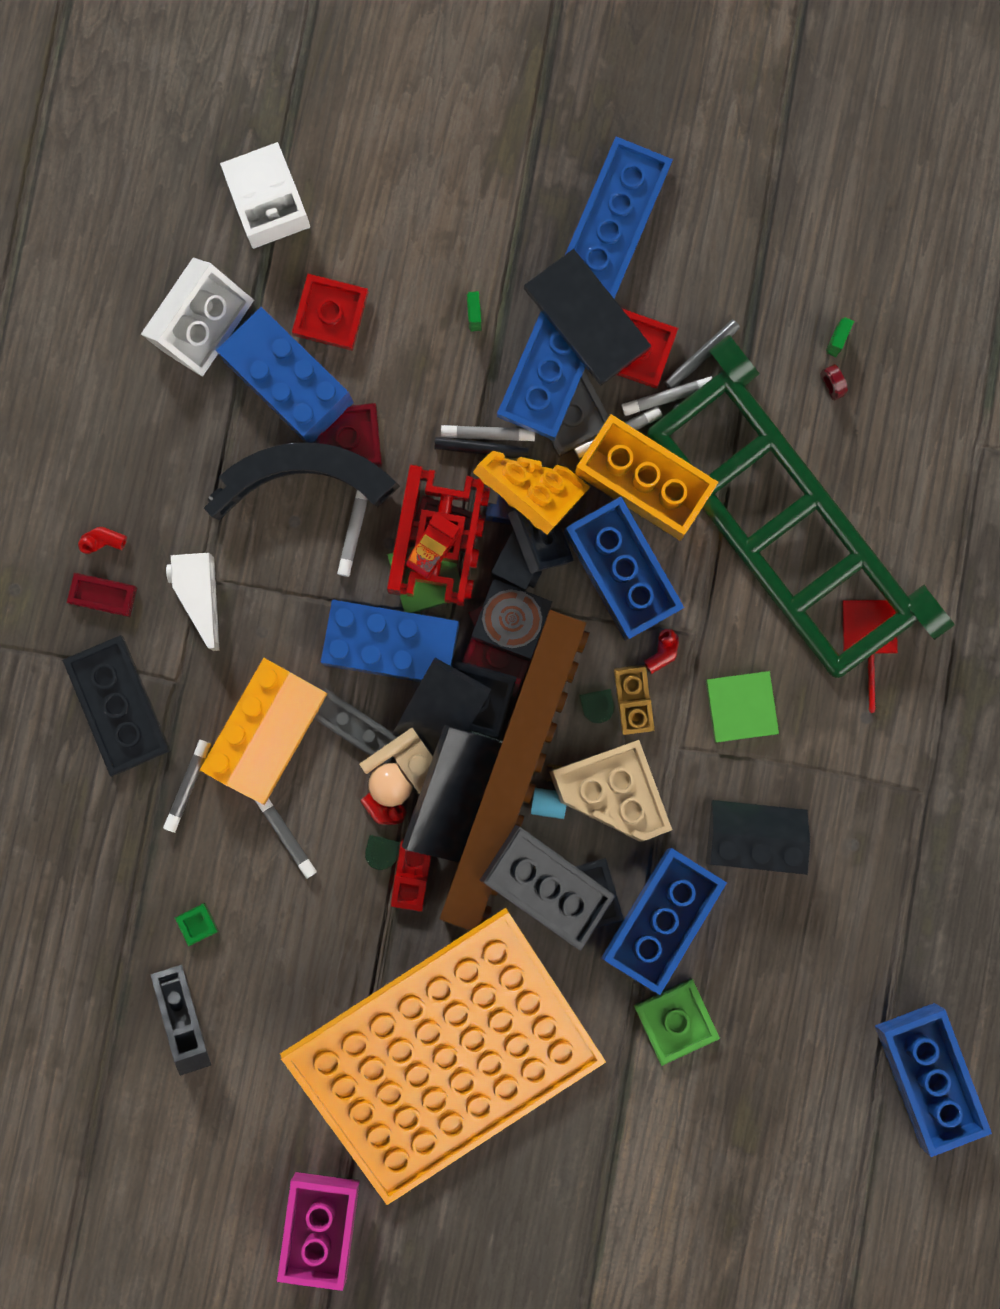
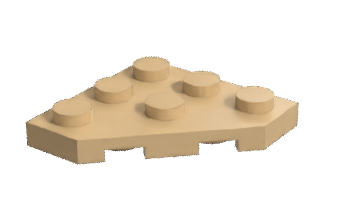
M639 740L549 772L560 803L635 840L645 841L672 830Z

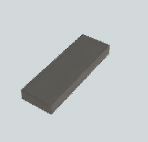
M326 688L324 689V692L328 694L314 717L316 721L369 756L397 738L392 732ZM392 756L387 761L382 763V765L385 763H391L394 757Z

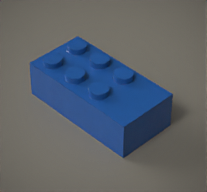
M262 307L216 350L224 363L305 443H313L321 433L354 403L349 392Z
M622 497L569 525L563 531L625 641L685 608Z
M332 600L321 663L329 667L421 682L435 657L452 667L459 622Z
M672 848L666 849L601 959L660 995L727 882Z
M933 1003L875 1025L919 1145L930 1157L992 1134L944 1008Z

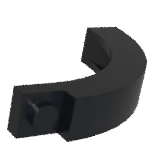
M309 442L289 443L258 451L228 468L219 476L226 487L214 491L209 496V503L204 509L211 517L220 520L254 489L271 480L294 474H317L343 481L359 490L377 508L400 485L377 465L354 452L327 444Z

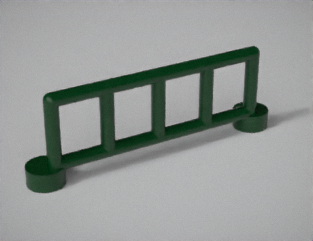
M727 335L709 351L723 370L650 427L648 438L691 464L670 435L724 393L728 395L759 436L708 475L718 481V484L702 509L828 673L835 678L844 676L917 621L922 624L934 640L955 626L954 622L925 585L919 587L909 596L905 593L745 386L760 375V373L733 338ZM771 451L804 495L748 537L715 493ZM817 510L850 554L793 596L760 552L813 511ZM863 569L896 614L839 655L806 613V610Z

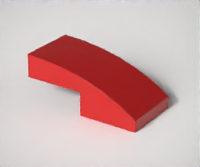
M402 838L390 907L422 912L431 856L401 847L404 840Z

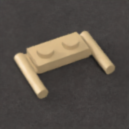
M410 728L359 764L363 771L368 774L393 756L420 794L433 756L415 730Z

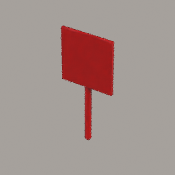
M887 600L842 601L843 652L896 614ZM897 637L874 654H897ZM874 654L868 657L870 713H874L876 710Z

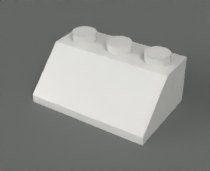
M192 258L141 335L161 351L203 377L218 355L216 350L230 337L254 300L211 263Z

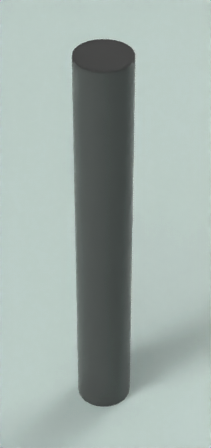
M733 319L728 322L664 381L667 388L677 387L712 355L709 351L727 335L732 337L740 329L739 324Z

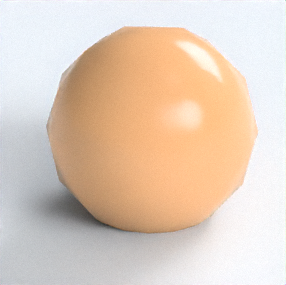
M385 763L378 766L371 773L368 780V790L377 803L387 807H394L404 803L410 797L413 784L398 763Z

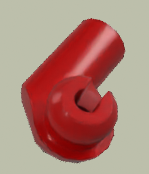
M100 526L82 535L78 542V548L84 554L95 552L106 545L123 550L127 542V536Z
M663 629L659 633L657 653L644 660V664L651 674L670 664L677 657L679 638L672 629Z
M370 793L360 800L377 824L397 825L402 823L406 816V809L402 804L394 807L383 806L377 803Z

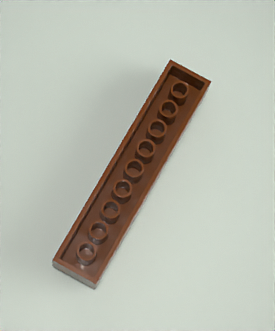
M552 610L548 613L440 920L472 930L489 919L492 907L487 905L490 894L497 896L498 893L482 883L480 879L514 826H522L525 816L519 814L523 802L530 803L536 786L530 783L534 772L539 774L541 772L547 755L541 753L544 742L551 743L557 727V723L552 722L555 712H562L568 693L563 692L566 682L572 683L579 665L578 662L573 661L576 652L582 654L590 632L584 631L586 622Z

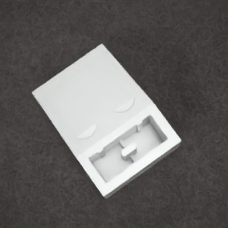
M278 142L220 163L253 249L310 228L305 209Z

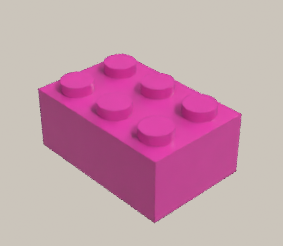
M295 1172L290 1183L277 1282L343 1291L347 1280L359 1180Z

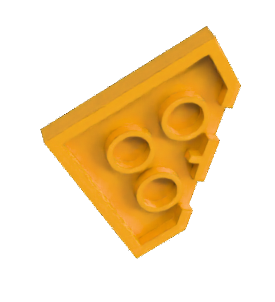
M496 451L488 454L473 471L486 486L491 487L511 507L516 508L530 520L533 526L541 529L545 534H548L590 488L588 484L565 466L556 465L553 469L542 467L541 461L519 457L517 461L505 459L503 453Z

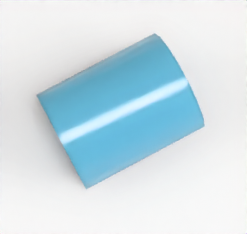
M535 787L531 814L564 819L566 805L560 803L557 792L555 790Z

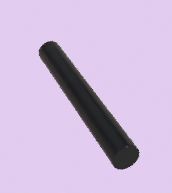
M436 437L434 449L481 455H488L492 451L503 453L505 457L517 459L519 457L528 458L529 447Z

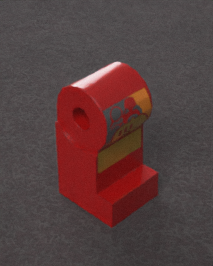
M435 512L429 521L427 529L411 552L406 566L424 578L429 579L460 535V527Z

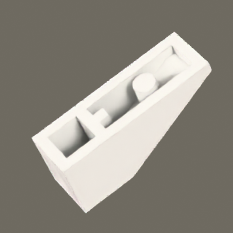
M210 553L171 555V564H167L166 567L168 583H172L174 591L206 646L212 651H220L214 557Z

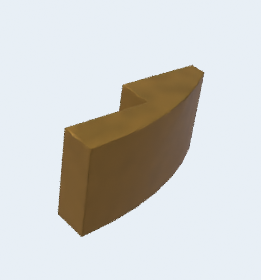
M639 665L613 669L622 734L655 731L646 666Z

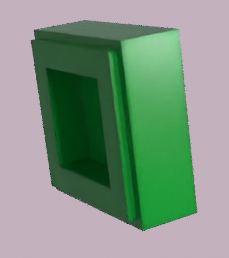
M479 291L468 292L469 330L482 331Z
M844 317L839 321L827 346V354L834 357L838 356L853 326V320Z
M206 903L175 917L188 947L219 932Z

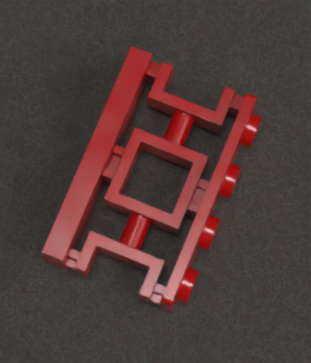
M410 465L388 580V593L399 596L404 594L413 597L416 582L446 587L445 603H456L459 606H464L465 598L471 599L474 580H468L470 567H477L479 549H474L476 537H482L485 519L479 518L481 506H488L490 488L485 487L480 478L474 479L471 476H466L464 491L434 486L435 470L429 469L428 471L423 470L422 466ZM422 481L427 482L425 488L426 495L441 497L439 509L436 513L460 527V535L454 542L453 553L448 552L443 561L458 563L460 551L465 552L458 593L453 592L454 579L439 576L441 564L437 566L429 579L410 571L408 584L404 583L406 562L411 542L415 543V546L417 545L426 530L427 520L430 521L435 511L422 509L420 521H415ZM471 490H476L470 530L468 531L464 530L466 517L450 514L453 500L469 502Z

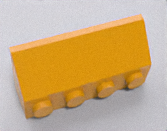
M610 414L578 463L575 471L577 476L616 500L622 497L630 510L679 541L682 540L718 484V481L612 414Z
M263 658L201 766L200 771L265 805L328 693Z

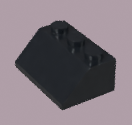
M718 800L711 801L706 864L808 875L810 852L808 810Z

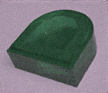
M611 689L579 695L583 714L588 721L601 724L612 717L614 702Z
M370 834L365 850L367 863L376 870L390 868L397 860L401 842Z

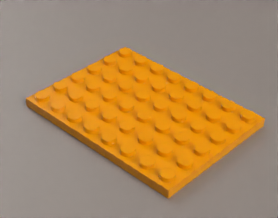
M504 908L280 1053L283 1063L386 1205L606 1063L604 1057L507 908Z

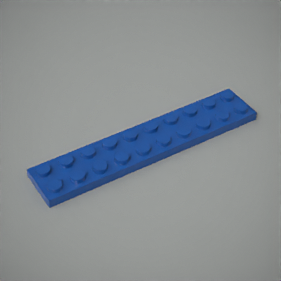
M615 137L565 253L566 255L572 249H575L614 299L673 161L671 158L619 137ZM542 311L538 316L497 412V417L555 441L586 367Z

